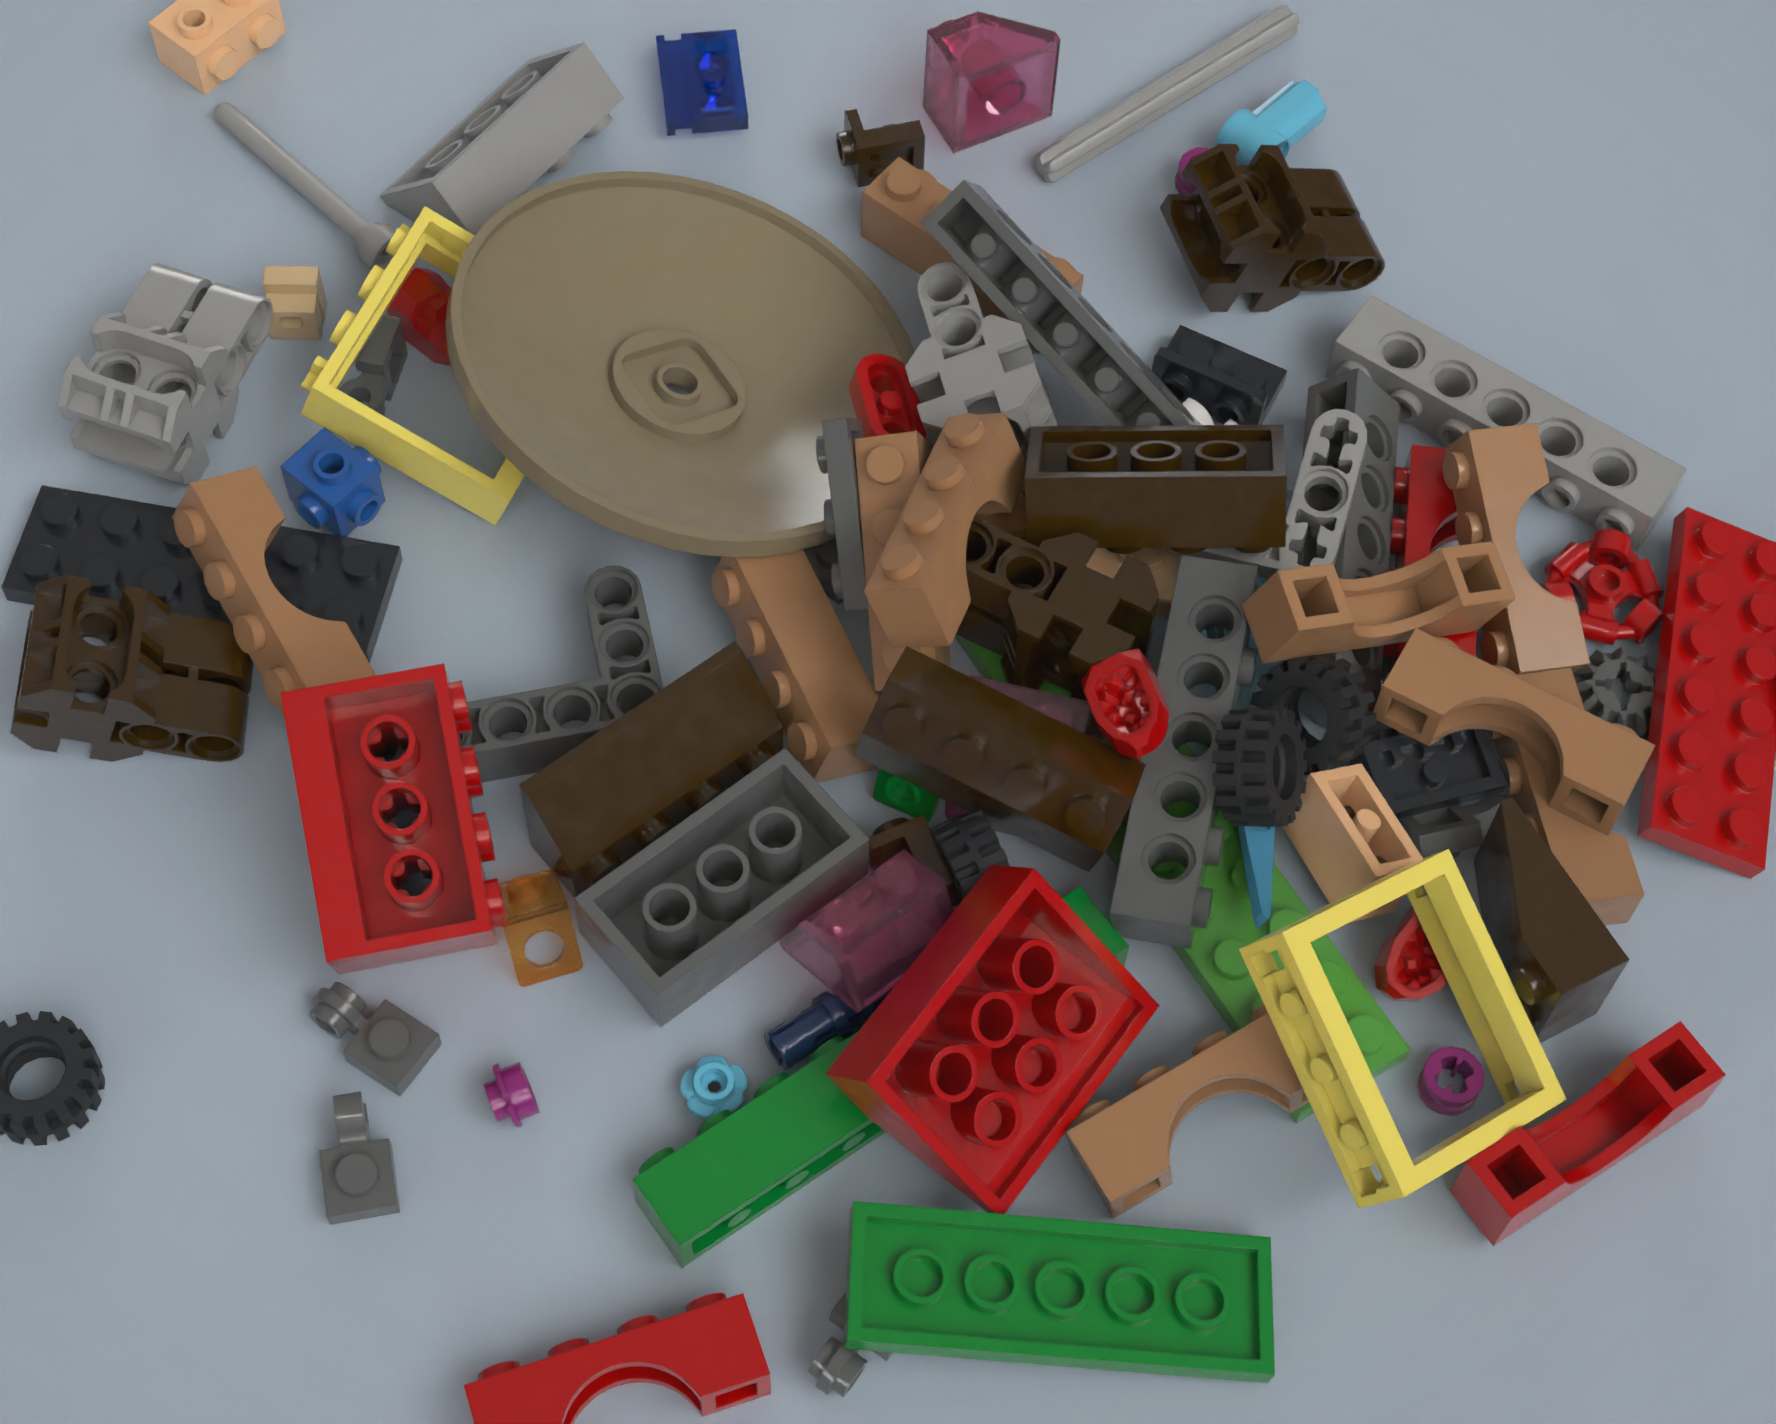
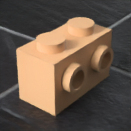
M177 0L148 22L159 61L204 95L221 82L230 79L239 68L264 49L274 45L286 33L279 0Z
M1361 763L1310 773L1305 780L1307 783L1305 793L1300 795L1303 803L1300 812H1295L1296 819L1293 823H1288V826H1282L1329 903L1403 866L1423 859ZM1407 894L1351 922L1394 913Z

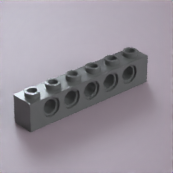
M963 180L921 222L926 230L1006 317L1022 325L1028 341L1107 426L1201 425L981 186Z
M1356 368L1308 387L1302 455L1303 460L1311 428L1315 420L1324 412L1333 409H1344L1357 414L1364 421L1367 429L1365 456L1334 566L1338 578L1342 579L1366 578L1389 572L1400 409L1398 402L1363 371ZM1336 430L1333 438L1328 439L1330 447L1326 466L1338 469L1342 447L1348 442L1347 433ZM1328 484L1314 485L1307 490L1304 496L1307 504L1317 511L1332 510L1341 501L1339 492ZM1308 526L1303 549L1301 551H1294L1298 554L1299 565L1310 566L1312 559L1319 557L1316 555V544L1320 529ZM1384 645L1329 653L1334 655L1333 660L1344 658L1352 663L1349 670L1350 674L1356 672L1363 674L1367 681L1361 685L1364 693L1373 692L1375 702L1367 704L1368 711L1373 712L1381 691ZM1305 687L1299 698L1298 709L1327 730V713L1323 702L1316 693Z
M1181 555L1157 673V679L1164 692L1165 701L1171 713L1168 720V730L1162 744L1154 751L1140 758V762L1146 764L1131 803L1109 913L1112 926L1123 938L1191 949L1195 927L1205 929L1208 927L1213 889L1204 888L1203 884L1207 865L1218 867L1220 864L1225 827L1215 826L1218 810L1215 795L1218 792V786L1213 785L1212 774L1216 772V764L1212 762L1213 751H1217L1218 744L1215 741L1217 730H1223L1221 725L1223 716L1229 715V710L1232 708H1247L1237 706L1240 687H1252L1254 682L1258 649L1248 648L1251 629L1242 604L1258 589V566ZM1213 626L1223 627L1230 632L1227 636L1219 639H1210L1200 634L1206 628ZM1198 684H1211L1219 689L1215 695L1206 698L1194 696L1189 692L1192 687ZM1188 742H1199L1209 748L1204 754L1197 757H1187L1177 751L1181 745ZM1177 801H1187L1198 808L1192 815L1184 818L1173 817L1164 811L1170 804ZM1166 861L1178 862L1186 868V871L1180 877L1170 880L1159 878L1152 872L1157 865Z

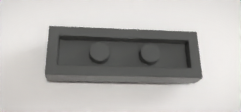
M838 418L821 421L823 436H818L816 439V456L820 471L823 474L828 473L831 499H826L824 502V521L829 536H836L838 562H833L831 569L833 590L838 600L843 599L845 612L868 609V603L864 593L866 578L854 441L857 438H864L862 419Z

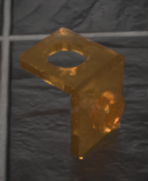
M554 869L521 875L512 880L499 883L505 911V918L501 919L519 985L526 987L580 971L583 968L580 950L568 904ZM543 931L557 934L563 941V948L555 960L546 964H537L525 956V945L534 934Z

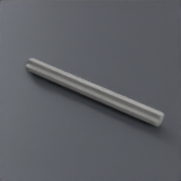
M1281 5L1038 152L1035 156L1036 171L1043 176L1046 182L1050 183L1059 180L1294 36L1298 31L1297 25L1300 22L1297 13H1292L1287 5Z

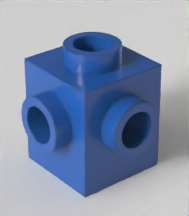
M325 427L280 466L290 501L293 502L299 515L315 529H320L324 526L337 536L347 537L358 526H364L371 522L378 514L381 505L386 501L380 479L382 470L377 460L361 446L351 448Z

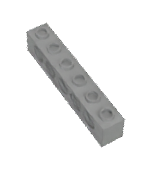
M1372 295L1335 341L1326 377L1330 379L1359 368L1400 404L1399 421L1409 423L1440 440L1445 447H1448L1468 430L1537 423L1550 483L1534 494L1545 499L1553 508L1568 512L1598 530L1614 529L1625 533L1631 539V548L1635 551H1638L1671 503L1687 468Z

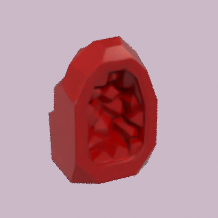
M415 267L387 309L388 316L401 318L405 341L434 363L451 366L445 327L447 303L452 288L440 274L427 268Z
M1138 648L1119 652L1091 666L1081 679L1095 720L1110 745L1119 754L1134 759H1139L1154 751L1164 740L1171 713L1165 701L1164 692L1149 661Z
M1411 905L1402 920L1383 943V948L1374 966L1376 988L1393 1001L1417 1002L1441 990L1448 982Z

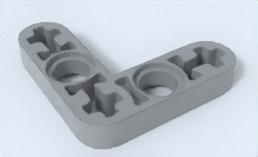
M1333 409L1324 412L1315 420L1310 431L1286 516V547H1271L1265 552L1254 554L1239 553L1232 548H1206L1201 552L1192 554L1178 553L1170 548H1164L1165 551L1178 557L1186 555L1258 566V576L1270 578L1278 570L1307 567L1298 564V554L1294 551H1301L1303 549L1308 526L1314 529H1320L1316 544V555L1319 557L1313 558L1310 566L1333 563L1335 566L1365 456L1367 429L1364 421L1357 414L1344 409ZM1336 430L1346 432L1348 442L1342 447L1338 469L1326 466L1330 447L1328 439L1333 438ZM1317 484H1328L1339 492L1341 501L1332 510L1317 511L1311 508L1305 500L1304 496L1307 490Z

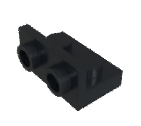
M1182 325L1177 329L1167 348L1160 347L1152 364V372L1181 403L1185 402L1188 398L1194 399L1208 411L1210 416L1223 425L1229 419L1238 425H1262L1285 383L1288 371Z
M1393 728L1380 730L1372 733L1373 737L1370 743L1360 747L1363 753L1348 764L1349 766L1360 763L1363 765L1397 819L1484 798L1493 794H1500L1508 785L1488 731L1484 729L1457 731L1444 736L1431 746H1427L1405 734H1399V731Z

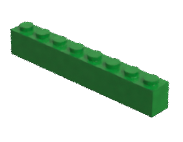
M1078 887L1062 899L1120 963L1125 966L1129 945L1085 891ZM858 1032L846 1040L842 1036L828 1040L812 1054L809 1064L791 1076L783 1072L771 1077L756 1090L753 1096L754 1100L734 1113L730 1110L716 1113L699 1127L696 1138L676 1151L672 1147L664 1148L653 1154L640 1166L638 1170L639 1175L632 1179L636 1203L681 1268L885 1133L825 1074Z

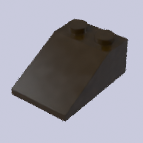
M1510 797L1500 803L1482 842L1483 846L1480 847L1474 859V868L1482 920L1540 1043L1594 1016L1630 959L1513 797Z

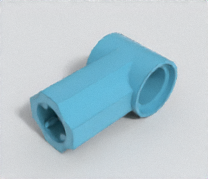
M1305 79L1301 82L1290 81L1253 112L1247 108H1241L1236 111L1221 128L1217 135L1215 146L1218 144H1237L1240 149L1236 156L1238 165H1248L1261 145H1278L1286 159L1290 148L1324 120L1327 106L1320 97L1319 89Z

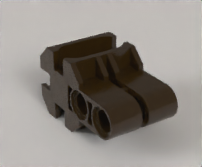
M1237 144L1216 145L1190 159L1181 173L1184 180H1190L1196 186L1194 193L1168 194L1160 206V210L1199 294L1210 312H1227L1240 293H1251L1252 300L1248 305L1251 312H1268L1294 299L1301 291H1350L1360 289L1375 281L1385 268V261L1365 222L1360 218V212L1341 174L1332 169L1289 168L1278 145H1261L1248 165L1237 164L1236 156L1240 151ZM1233 263H1238L1240 268L1237 269Z
M973 519L966 545V574L971 602L956 634L1003 656L1000 665L1011 695L1031 704L1042 684L1047 680L1072 692L1061 710L1059 718L1078 727L1097 723L1085 696L1081 679L1091 666L1119 652L1139 648L1146 659H1148L1160 593L1149 565L1127 555L1112 579L1086 567L1098 546V541L1082 533L1076 532L1046 539L1037 547L981 520Z
M66 575L37 584L33 610H30L10 730L12 735L33 749L56 753L61 738L93 743L90 758L110 762L143 755L144 751L213 762L232 761L244 753L249 709L248 694L251 691L254 663L250 655L242 651L237 644L232 623L169 612L170 607L147 589L125 585L120 601L88 596L92 579ZM94 637L100 639L106 645L95 646L89 644L83 638ZM75 693L93 695L99 702L87 703L81 701L75 696Z

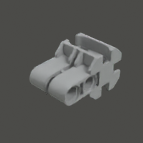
M943 262L928 268L921 275L917 284V293L931 337L922 340L905 366L911 387L914 388L920 400L917 409L930 442L934 447L948 417H955L966 413L976 415L1005 413L1023 456L1027 461L1031 427L1058 426L1053 414L1055 412L1023 327L1020 323L995 315L986 316L970 276L958 263Z
M156 263L151 266L121 313L114 312L100 315L90 330L96 351L87 366H85L81 357L74 355L64 371L58 407L64 419L80 418L70 434L74 448L184 485L199 480L210 463L204 445L211 433L214 431L217 438L224 439L233 424L239 396L238 385L270 330L273 316L271 300L218 282L212 284L209 279Z

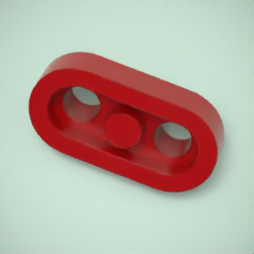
M870 354L863 357L858 362L850 379L849 391L856 418L862 419L864 438L917 431L925 438L927 433L917 409L920 400L914 388L911 387L905 365L898 359L885 354Z

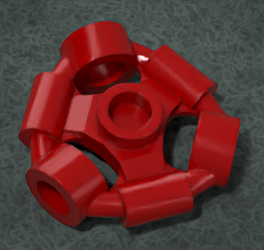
M1601 529L1593 532L1590 540L1581 544L1570 542L1544 568L1547 577L1544 583L1539 584L1542 588L1557 597L1575 602V596L1569 584L1571 583L1582 597L1585 610L1579 613L1584 638L1587 640L1614 645L1615 640L1632 639L1640 645L1662 621L1663 611L1660 609L1659 599L1664 595V590L1649 559H1640L1631 549V539L1629 536L1621 531ZM1630 598L1640 600L1641 602L1630 612L1622 624L1615 620L1613 612L1617 606Z

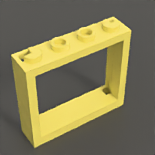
M425 206L411 228L402 223L400 228H397L385 251L393 256L386 269L384 270L375 264L357 295L365 300L358 314L347 309L329 339L330 342L337 345L330 359L327 360L318 355L314 360L309 373L300 386L309 392L301 415L325 427L355 446L363 447L376 458L491 524L496 525L525 476L507 458H505L495 478L492 479L338 390L418 259H424L455 278L462 256L468 244L475 236Z
M1449 849L1403 866L1239 949L1358 1208L1408 1196L1496 1143L1518 1127L1524 1126L1567 1100ZM1422 885L1424 886V888H1425L1427 894H1425V892H1424V890H1423V888H1422ZM1404 894H1407L1505 1103L1502 1107L1412 1160L1310 943ZM1277 951L1284 968H1278L1271 952ZM1513 1081L1516 1082L1517 1087H1518V1089H1519L1521 1095H1519V1093H1518V1091H1517V1089H1516V1086H1515V1084H1514ZM1372 1165L1377 1166L1382 1177L1378 1181L1372 1171Z

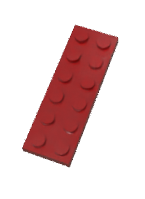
M1686 507L1674 517L1648 735V742L1656 746L1644 769L1637 836L1751 879L1765 870L1776 755V542Z

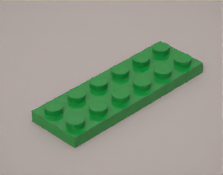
M853 1201L849 1218L843 1349L1268 1383L1275 1375L1271 1237Z

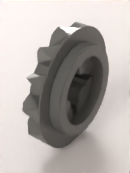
M1622 646L1612 653L1604 654L1596 649L1589 657L1590 664L1573 673L1585 711L1609 723L1624 725L1632 729L1640 738L1648 736L1656 672L1648 665L1647 655L1638 659L1625 655ZM1616 678H1621V682H1624L1625 690L1633 693L1623 710H1621V701H1617L1616 692L1609 690Z

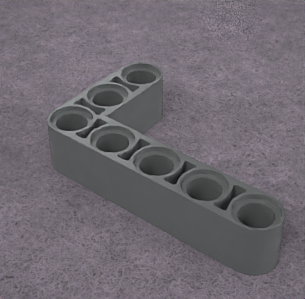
M606 566L590 575L585 584L588 623L599 678L467 702L472 732L460 734L462 748L474 746L482 783L539 772L663 689L642 586L637 575L630 569L622 566ZM612 603L624 604V606L616 609L605 607ZM625 655L637 657L635 660L629 662H619L615 660L618 657ZM572 720L586 722L578 728L568 729L562 727L565 723ZM508 732L522 733L520 737L513 740L498 739L501 735ZM392 745L387 747L386 752L380 756H394L388 761L392 762L398 760L400 754L407 750L402 749L400 745Z

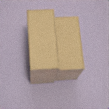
M265 266L262 285L265 298L270 299L273 306L272 323L269 330L270 338L321 340L322 326L326 317L327 300L319 267Z

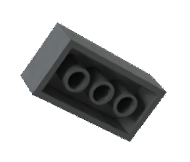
M784 748L575 897L574 902L579 932L656 1023L663 1027L868 875L870 839L793 755Z

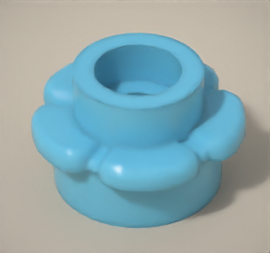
M717 1055L699 1059L694 1069L690 1068L685 1071L680 1083L681 1094L688 1099L687 1107L689 1111L704 1120H708L723 1110H730L734 1113L744 1104L743 1092L748 1088V1080L744 1070L737 1064H728L726 1058ZM712 1082H717L721 1088L718 1092H711L708 1090V1085Z

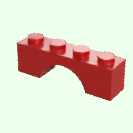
M1412 444L1404 468L1395 467L1393 503L1399 504L1398 517H1392L1390 554H1396L1395 569L1389 568V572L1417 562L1432 554L1439 547L1457 540L1455 523L1458 513L1453 490L1448 488L1443 476L1445 448ZM1477 631L1441 636L1455 643L1460 650L1476 657ZM1407 642L1384 645L1383 658L1389 659L1388 675Z
M1680 1021L1629 1054L1600 1083L1558 1114L1531 1128L1518 1127L1468 1160L1450 1191L1489 1242L1495 1246L1702 1107L1726 1074Z
M712 1293L690 1302L685 1307L686 1312L662 1320H658V1317L655 1315L641 1316L619 1326L617 1335L590 1343L587 1338L571 1339L552 1347L547 1353V1358L520 1366V1363L517 1361H506L492 1365L478 1374L477 1381L465 1384L464 1389L474 1424H574L582 1410L597 1396L609 1389L629 1383H652L667 1387L687 1399L704 1417L771 1394L770 1371L744 1294L741 1293L727 1298L725 1293Z

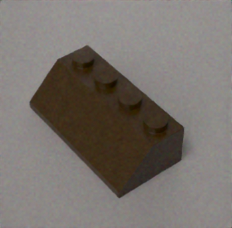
M1284 424L1031 427L1025 471L1026 542L1039 547L1043 540L1079 532L1097 540V548H1106L1108 551L1117 554H1130L1142 548H1170L1175 552L1183 554L1198 553L1206 548H1235L1243 553L1254 554L1265 552L1271 547H1286L1287 469Z
M732 642L519 784L530 845L574 898L783 750V726L742 649L735 642Z
M908 646L904 649L889 675L863 729L854 756L965 811L977 807L980 808L989 823L1088 872L1106 852L1133 802L1146 764L1119 754L1114 748Z

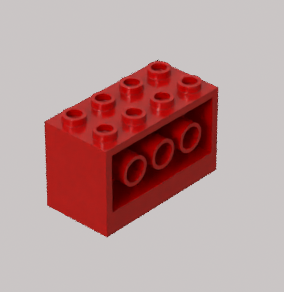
M443 663L280 692L326 962L340 975L497 945L495 928L507 926V919L498 878L486 880L483 863L495 861L496 859L486 812L474 814L471 798L484 796L474 746L462 748L460 734L472 732L462 680L449 682L445 664ZM392 745H400L402 749L407 750L400 754L398 760L386 762L384 757H379L386 752L387 747ZM411 808L414 814H420L419 817L412 820L411 826L404 829H398L395 823H390L391 819L397 817L398 811ZM422 872L425 879H432L431 884L424 886L423 893L417 896H410L407 890L401 889L402 884L409 882V876L414 873Z

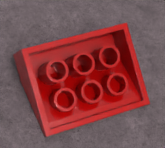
M990 865L825 1074L870 1120L987 1213L1005 1214L1160 1005L1035 868Z

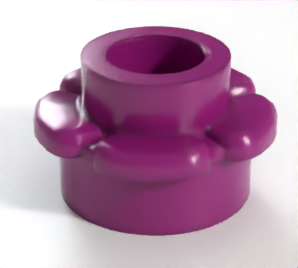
M520 1062L502 1069L498 1063L494 1064L492 1070L495 1079L483 1084L491 1108L498 1122L511 1118L516 1127L523 1126L521 1120L540 1113L526 1073Z

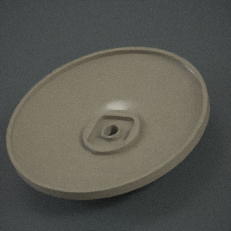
M615 171L565 178L536 188L501 208L479 229L462 256L447 303L445 327L447 349L452 370L467 406L482 430L498 450L522 474L559 502L606 528L636 540L667 549L721 557H763L791 553L817 546L836 538V536H829L824 521V502L826 499H831L828 473L823 474L820 471L816 456V439L818 436H823L821 421L838 418L857 419L849 391V382L858 362L863 357L870 354H885L898 359L906 366L915 352L898 315L882 292L848 256L822 235L783 211L741 192L702 180L655 172ZM665 383L678 389H686L689 394L675 393Z

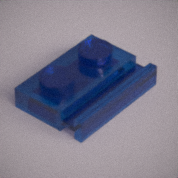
M736 29L682 33L680 40L665 41L664 35L656 36L667 136L676 135L675 130L692 128V134L748 129V110Z

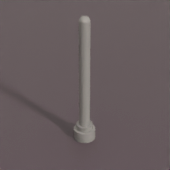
M224 102L215 108V118L224 128L356 240L358 255L364 264L371 270L375 264L384 270L393 258L392 255L385 252L396 231L393 226L378 222L370 223L232 104Z

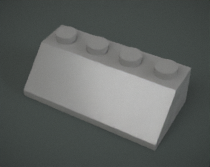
M584 42L529 59L383 192L380 197L389 207L414 223L426 206L471 234L476 235L479 229L501 208L519 196L539 188L535 182L546 171L552 173L566 165L576 154L572 147L583 136L587 139L603 130L612 121L609 112L624 97Z

